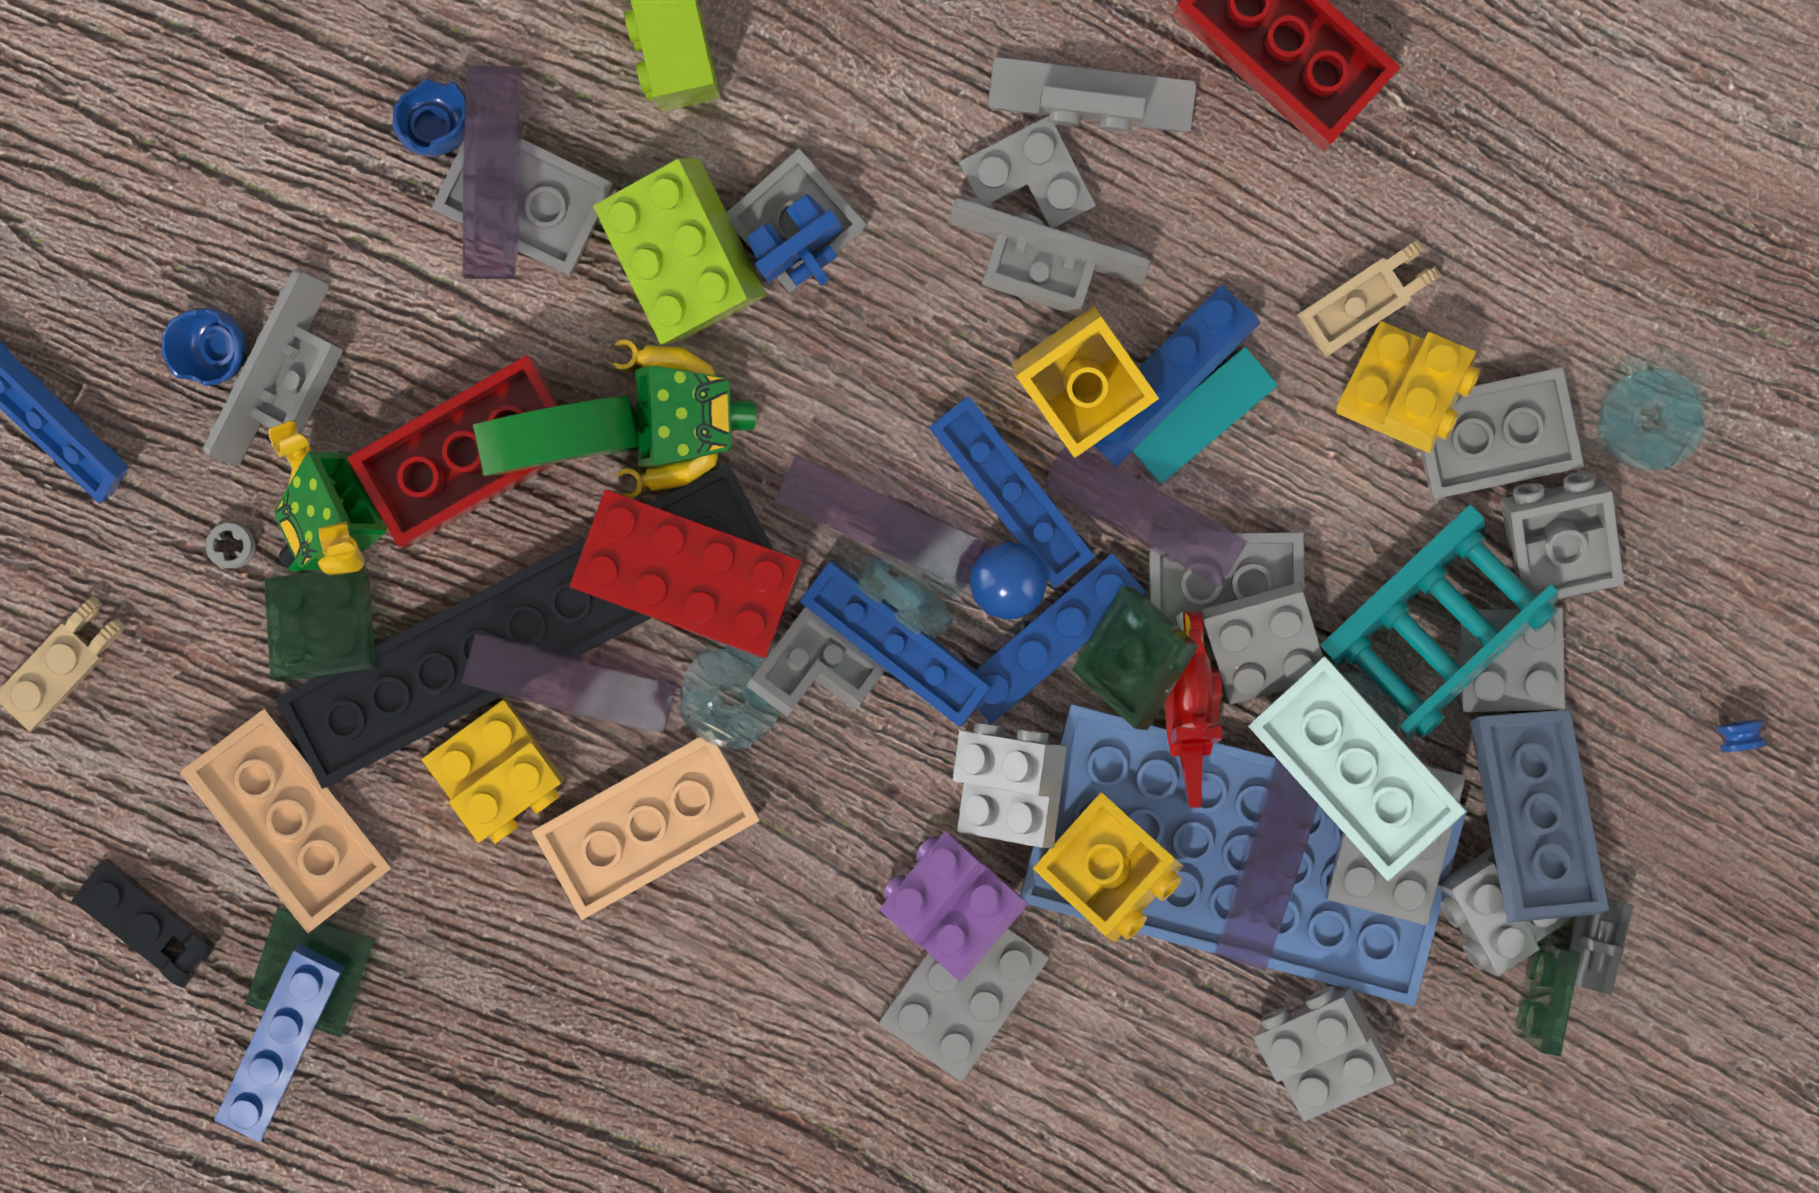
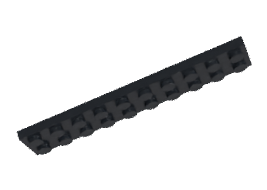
M729 463L696 479L689 485L683 486L650 503V505L774 550ZM586 536L275 699L323 789L652 619V617L569 587L588 537Z

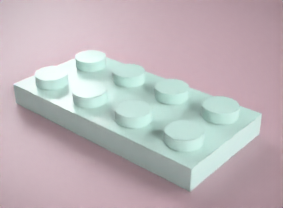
M1325 656L1248 726L1387 881H1391L1468 812Z

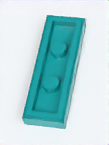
M1244 347L1196 387L1132 453L1161 485L1278 385L1250 351Z

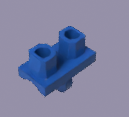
M806 194L786 210L800 229L797 234L783 242L771 224L767 223L747 237L752 251L758 259L755 265L768 283L801 260L804 263L788 273V276L796 286L812 275L821 287L830 281L822 268L837 258V254L830 245H827L813 256L811 253L840 233L843 228L831 209L825 212L821 205L810 195Z

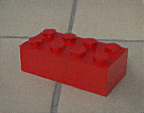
M1181 0L1172 15L1323 152L1401 68L1328 0Z
M526 355L347 458L398 548H409L556 464L543 465L508 474L484 476L473 424L561 406L536 360Z
M605 489L569 587L759 657L767 658L803 560Z

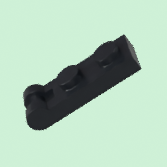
M108 859L103 860L71 900L158 968L166 979L181 988H185L194 976L192 969L199 960H207L216 948L215 944L207 936ZM174 937L181 941L184 946L177 957L166 950Z

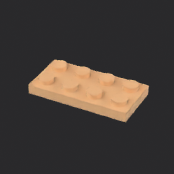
M265 709L181 770L180 774L307 934L391 869L327 787L321 788L309 764Z
M709 731L531 832L580 919L583 920L760 821V817L712 731Z

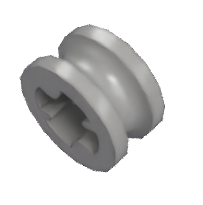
M224 523L217 525L210 531L206 538L205 548L208 557L219 567L239 568L252 560L256 552V541L249 528L241 524ZM232 531L234 539L243 541V551H235L238 557L234 560H230L228 552H220L219 541L227 540L224 534Z

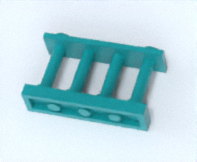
M1471 504L1320 645L1323 654L1337 669L1345 661L1350 665L1356 663L1406 713L1408 718L1399 728L1401 734L1408 741L1417 733L1422 738L1430 734L1445 718L1440 712L1530 627L1535 632L1539 631L1558 612L1553 606L1558 602V590L1552 584L1536 596L1483 544L1485 537L1482 533L1486 530L1485 518ZM1458 555L1463 560L1468 557L1521 610L1500 632L1445 578L1448 573L1444 568ZM1420 591L1425 595L1431 592L1484 646L1463 667L1408 614L1410 608L1406 604ZM1382 626H1385L1388 630L1394 628L1446 681L1425 702L1371 649L1373 643L1369 639Z

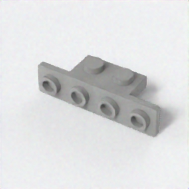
M997 57L993 61L988 106L992 110L1049 116V123L1063 126H1079V121L1083 120L1100 122V129L1113 132H1130V128L1133 126L1187 133L1192 125L1196 83L1191 80Z
M971 197L963 200L955 198L951 209L949 224L996 239L982 282L983 286L1076 316L1080 315L1094 271L1142 285L1151 264V260L1141 257V253L1126 245H1113L1110 247L1094 242L1090 235L1076 229L1060 231L1044 226L1043 221L1033 215L1017 213L1013 216L997 211L991 203L983 199Z
M294 269L291 272L286 284L280 291L279 298L264 328L257 336L256 344L240 375L234 382L233 389L218 419L211 427L210 435L203 446L205 453L238 466L241 464L261 423L272 428L284 422L294 420L298 433L302 434L343 352V349L308 331L329 290L328 284L298 269Z

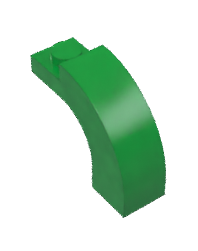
M628 396L566 404L473 424L484 476L508 474L590 456L622 454L638 450L639 447L637 442V416L635 410L631 408Z

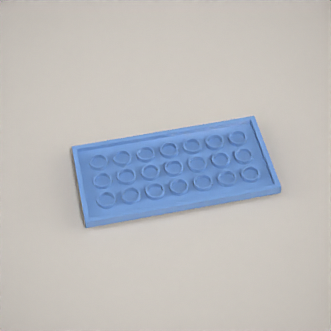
M1070 703L1060 745H1066L1067 750L1054 844L1102 792L1184 865L1177 873L1182 878L1178 888L1164 901H1160L1155 897L1142 912L1147 916V920L1137 932L1138 934L1343 988L1350 986L1354 991L1415 1006L1441 910L1439 902L1443 900L1438 888L1427 926L1327 900L1325 895L1342 830L1277 758L1219 742L1214 743L1211 755L1203 756L1201 808H1189L1180 756L1171 757L1167 730L1165 728ZM1466 814L1453 825L1439 881L1451 872ZM1033 846L1020 896L1029 903L1028 905L1087 920L1032 869L1050 849Z

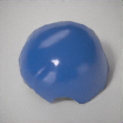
M428 78L424 79L415 88L404 92L393 107L392 127L394 133L407 150L417 155L439 157L459 148L469 131L471 112L468 100L459 86L453 81H450L449 84H441Z
M214 308L188 310L172 318L162 334V357L170 372L176 378L192 380L203 386L217 385L223 381L230 380L239 373L246 359L245 333L235 319L224 311Z
M1003 542L985 550L972 566L969 581L974 601L988 615L1005 620L1018 619L1031 613L1043 600L1048 584L1044 563L1030 548L1017 545L1014 542Z

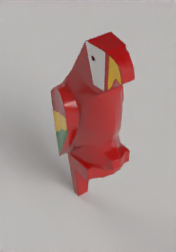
M1202 611L1182 612L1176 616L1175 657L1170 668L1161 672V689L1171 757L1180 756L1189 808H1201L1203 756H1210L1214 743H1218L1223 739L1222 726L1218 725L1222 696L1221 676L1218 671L1211 669V662L1204 648Z

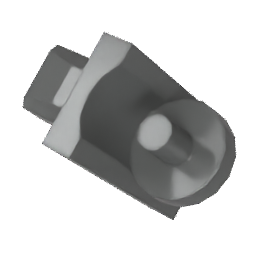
M1607 898L1609 911L1597 915L1574 917L1559 982L1612 995L1634 905Z

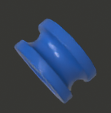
M1763 719L1737 721L1717 726V733L1724 736V743L1720 745V751L1737 752L1767 746V739L1760 736V728L1764 726Z

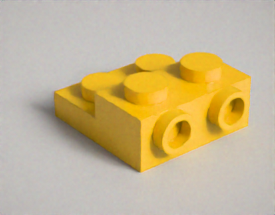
M1380 321L1337 404L1336 413L1431 454L1438 438L1447 440L1455 426L1459 412L1453 410L1459 396L1462 395L1468 398L1477 382L1480 369L1474 367L1476 351L1431 332H1428L1426 338L1423 339Z
M507 699L499 702L421 759L450 798L448 803L478 843L488 837L494 845L520 827L514 820L516 816L529 807L537 814L561 797L555 788L566 781Z
M1100 792L1057 840L1054 848H1050L1032 869L1105 937L1116 942L1121 935L1126 940L1132 938L1143 927L1147 916L1142 912L1155 897L1160 901H1164L1178 888L1182 878L1177 873L1184 865L1105 794Z

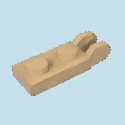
M1418 239L1389 259L1385 260L1383 257L1296 315L1324 358L1412 300L1410 296L1442 276L1437 267L1434 266L1416 275L1413 281L1403 287L1393 272V269L1402 263L1407 264L1419 256L1420 251L1424 248Z
M95 596L83 603L68 619L67 623H61L0 688V705L29 732L35 731L104 658L102 656L104 651L119 637L126 627L116 618L104 625L91 643L84 639L79 632L88 622L96 617L103 605Z

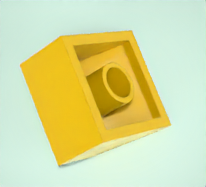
M1095 305L1011 363L1015 376L1074 458L1159 399Z

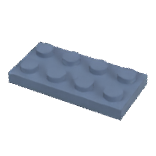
M1570 710L1478 716L1471 720L1470 726L1507 923L1597 915L1609 911Z

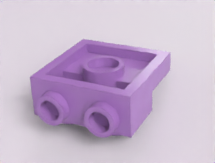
M945 831L940 838L937 836L930 837L920 846L916 854L919 862L907 877L899 875L886 886L883 893L886 901L879 910L912 941L922 946L953 977L963 981L1029 903L962 842Z

